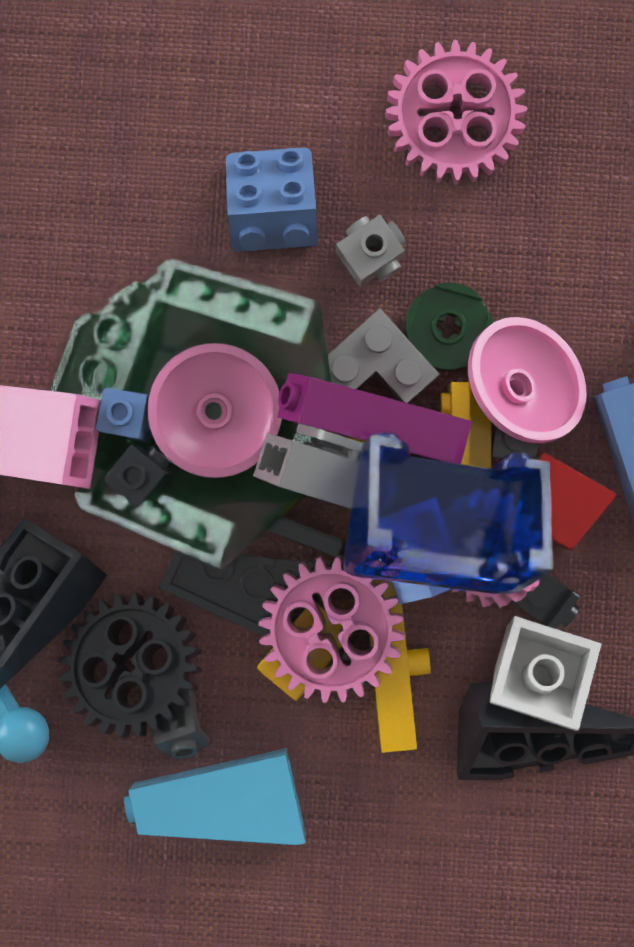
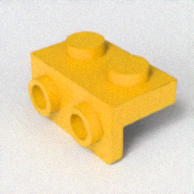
M451 382L447 387V393L440 394V412L470 420L472 424L461 466L440 461V463L447 464V474L490 473L491 421L478 405L470 382Z

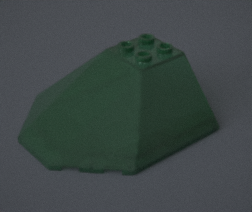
M168 259L157 267L158 273L142 283L138 281L133 282L110 297V304L96 313L89 311L75 320L50 391L79 394L99 400L102 399L105 388L150 395L157 375L173 357L191 347L212 343L235 346L255 356L269 370L278 386L279 392L284 383H286L288 373L331 382L321 303L311 298L190 263ZM209 403L205 408V414L209 419L215 420L220 417L221 408L217 403ZM285 419L281 420L277 436L299 443L304 441L311 442L310 437L296 433L300 423ZM99 432L90 489L78 487L79 491L75 492V497L81 510L221 569H224L305 497V494L276 486L253 476L257 463L241 473L227 477L212 478L189 473L172 462L168 468L178 477L167 490L156 488L141 507H135L109 486L104 478L131 444L146 450L151 445L158 450L160 448L153 436L151 443L148 444L132 441L123 436Z

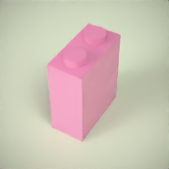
M0 385V475L90 489L99 437L96 425L101 400L79 394Z

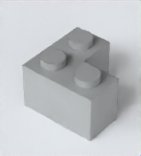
M378 309L314 366V374L320 380L360 390L375 377L395 400L408 404L439 376V373L381 309Z

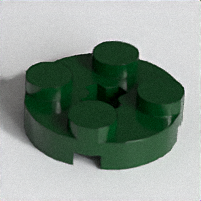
M442 283L434 288L427 289L413 301L405 320V336L435 370L455 371L468 367L469 354L474 341L482 331L493 324L486 305L482 302L483 299L476 291L458 283ZM447 316H452L455 318L454 325L460 327L459 335L452 334L449 339L441 337L442 331L436 328L437 321L444 322Z

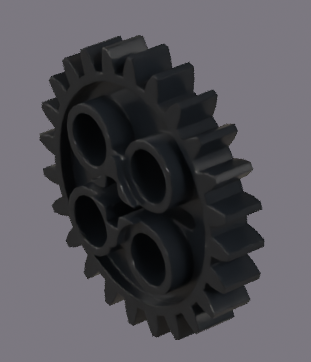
M132 593L128 604L124 596L115 594L114 607L103 600H99L98 615L87 610L83 612L87 621L85 627L72 624L73 631L78 635L76 641H63V644L71 649L72 652L71 656L59 658L60 663L70 666V671L59 676V680L72 683L73 686L63 696L71 700L79 699L72 712L79 715L89 712L85 724L95 727L101 722L100 733L111 735L116 728L118 737L128 738L132 728L136 736L146 737L147 724L155 731H162L161 717L164 716L169 720L176 721L178 717L173 707L176 704L189 707L190 703L183 696L185 690L194 691L198 689L196 684L189 681V675L202 672V668L191 664L190 659L201 654V650L187 645L197 635L191 630L181 631L187 619L182 615L171 618L175 608L167 603L159 608V599L151 595L144 603L142 595ZM131 624L133 629L131 640L127 644L121 645L119 642L120 630L125 625ZM153 632L152 639L147 641V634ZM165 648L168 654L166 664L156 670L152 664L154 653L158 649ZM128 658H131V662L136 666L132 673L129 672L128 666L125 665ZM105 661L108 667L107 674L102 681L97 683L94 678L95 667L100 662ZM139 685L142 690L141 701L136 706L131 707L128 703V693L133 686ZM113 689L112 698L109 699L107 694L109 690Z

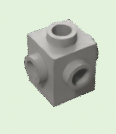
M378 215L371 221L365 216L353 223L345 231L348 236L336 244L337 256L359 288H361L375 277L382 282L401 268L399 261L403 259L405 250L402 245L406 243V240L393 221L386 224L382 216ZM368 247H376L379 251L372 252L368 250Z

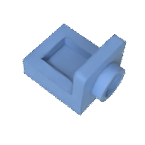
M105 388L96 425L97 431L150 444L152 433L148 421L149 395Z

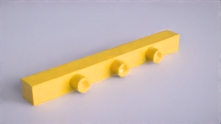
M348 436L349 439L386 450V446ZM375 457L369 459L376 463L377 468L388 471L386 460ZM410 474L395 475L393 480L395 493L392 502L412 500ZM392 503L384 509L382 515L392 512ZM356 510L362 575L371 568H374L375 573L371 581L374 585L386 580L389 582L387 589L383 593L384 598L397 596L370 519L376 518V516ZM399 600L390 609L391 613L403 614L402 604L399 603ZM404 620L393 625V628L405 632ZM369 633V643L370 647H372L374 644L373 636ZM405 633L404 640L391 641V644L401 651L399 658L386 657V660L392 666L391 674L383 673L379 670L376 672L380 680V685L377 688L374 687L382 753L417 749L410 676L431 674L428 648L407 650Z

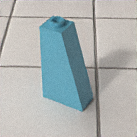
M287 748L134 782L128 790L130 796L124 797L128 822L136 823L138 835L287 845L304 844L306 841L305 827Z

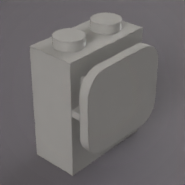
M299 424L296 433L310 437L311 442L304 441L299 443L273 434H266L253 476L288 490L380 518L384 509L391 504L395 493V485L393 483L395 473L377 468L376 463L369 460L375 457L387 461L389 451Z

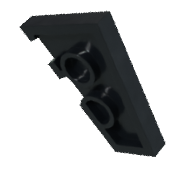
M177 548L159 588L259 635L265 636L270 633V629L263 628L258 624L261 618L272 617V613L266 611L262 605L266 600L278 601V598L270 589L274 584L284 588L288 587L283 578L284 573L287 571L299 578V564L303 561ZM304 561L312 571L315 562Z

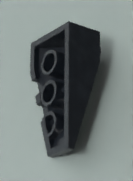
M25 518L21 520L0 549V689L83 611L107 577L104 571L83 554Z
M491 682L470 683L459 709L458 780H503L514 778V770L538 765L541 773L555 770L554 764L564 760L578 758L580 763L590 764L634 755V717L585 704L578 731L489 703L492 689Z

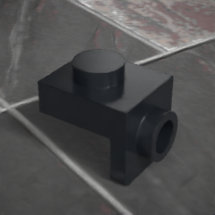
M131 444L108 472L104 480L133 506L141 507L156 488L167 490L178 476L168 468L172 461L160 450L152 445L146 450Z

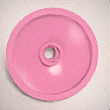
M510 317L494 322L482 331L474 341L468 359L470 386L484 414L500 430L518 440L539 444L561 438L578 424L586 405L585 377L574 352L557 333L537 321L527 318Z
M218 343L191 347L173 357L162 368L152 385L148 400V421L152 436L163 454L175 465L189 473L212 478L227 477L241 473L258 463L266 434L278 435L282 420L277 418L279 411V389L273 376L264 364L243 349ZM209 403H217L220 406L221 415L219 418L212 420L206 416L205 408Z

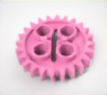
M453 40L450 52L445 53L441 44L437 42L435 43L432 57L423 49L419 50L417 57L418 66L409 60L405 61L404 71L408 77L398 74L394 76L393 84L400 91H388L387 101L395 106L386 109L385 119L397 122L388 127L387 134L392 137L401 136L396 142L394 150L395 152H402L408 149L409 154L405 164L409 166L417 160L422 163L420 176L423 177L432 168L436 170L435 177L437 183L441 182L445 172L451 173L454 185H458L460 177L464 172L467 173L472 182H476L478 168L481 167L490 176L495 169L492 159L504 165L509 158L505 149L516 150L519 141L513 135L522 134L526 126L516 119L525 116L527 107L515 103L523 98L525 90L520 88L511 89L518 74L515 72L503 75L502 71L507 62L505 58L495 64L489 62L492 49H487L480 57L476 55L475 42H471L466 52H460L458 41ZM430 84L438 85L442 88L445 95L439 99H431L424 94L423 88ZM470 84H480L486 89L488 95L480 99L474 98L469 95L466 87ZM451 106L458 107L459 114H462L461 119H454L453 113L449 111ZM485 109H492L494 111V114L489 115L482 111H484ZM419 110H423L424 112L430 114L426 116H419L417 112ZM472 126H480L486 130L489 138L482 142L474 141L467 134V129ZM428 127H438L444 132L446 138L441 142H431L426 139L423 131Z
M319 556L316 559L315 570L313 571L303 561L299 564V578L287 571L284 573L283 578L288 587L284 588L274 584L270 589L278 598V601L266 600L262 605L266 611L272 613V617L261 618L258 624L263 628L270 629V633L259 640V643L262 645L273 646V650L267 654L265 661L279 660L281 665L277 669L275 677L278 678L289 673L292 676L288 686L289 690L294 689L300 682L306 685L304 691V698L306 699L312 695L315 689L321 690L323 703H327L331 691H337L341 702H346L348 689L353 688L359 697H363V682L367 681L377 688L380 685V680L376 673L377 670L387 674L392 672V666L386 660V657L399 658L401 655V651L391 644V641L404 640L405 632L393 628V625L404 620V615L402 613L390 612V609L398 603V597L390 596L384 598L383 593L387 589L389 582L386 580L374 585L371 581L374 577L375 569L371 568L362 576L358 573L359 560L355 559L349 569H344L341 556H336L332 567L327 568L322 556ZM339 588L351 591L355 598L354 606L348 610H339L334 607L330 598L331 592ZM315 592L321 595L330 622L333 625L340 623L343 626L338 633V639L351 660L349 665L343 663L333 635L321 632L326 624V620L313 599V593ZM297 607H305L310 610L314 618L313 625L309 628H299L294 625L290 616L291 610ZM359 629L368 631L373 636V646L367 650L354 648L349 639V635L353 631ZM316 648L326 649L332 655L333 664L328 668H317L310 661V651Z

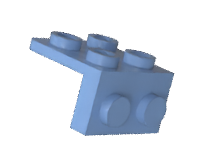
M308 148L245 151L227 155V212L232 252L318 246L311 151Z

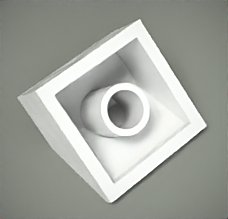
M514 616L506 627L497 658L489 703L578 731L601 643Z

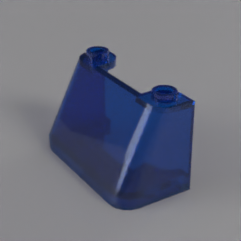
M393 433L370 435L363 443L345 547L344 571L347 574L361 578L466 591L510 594L525 589L553 570L550 462L534 460L525 453H512L506 455L503 461L490 469L409 457V445Z

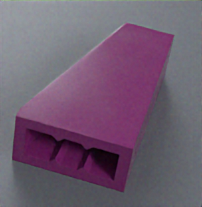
M288 373L286 383L282 386L278 396L279 411L277 418L461 466L472 421L293 373Z

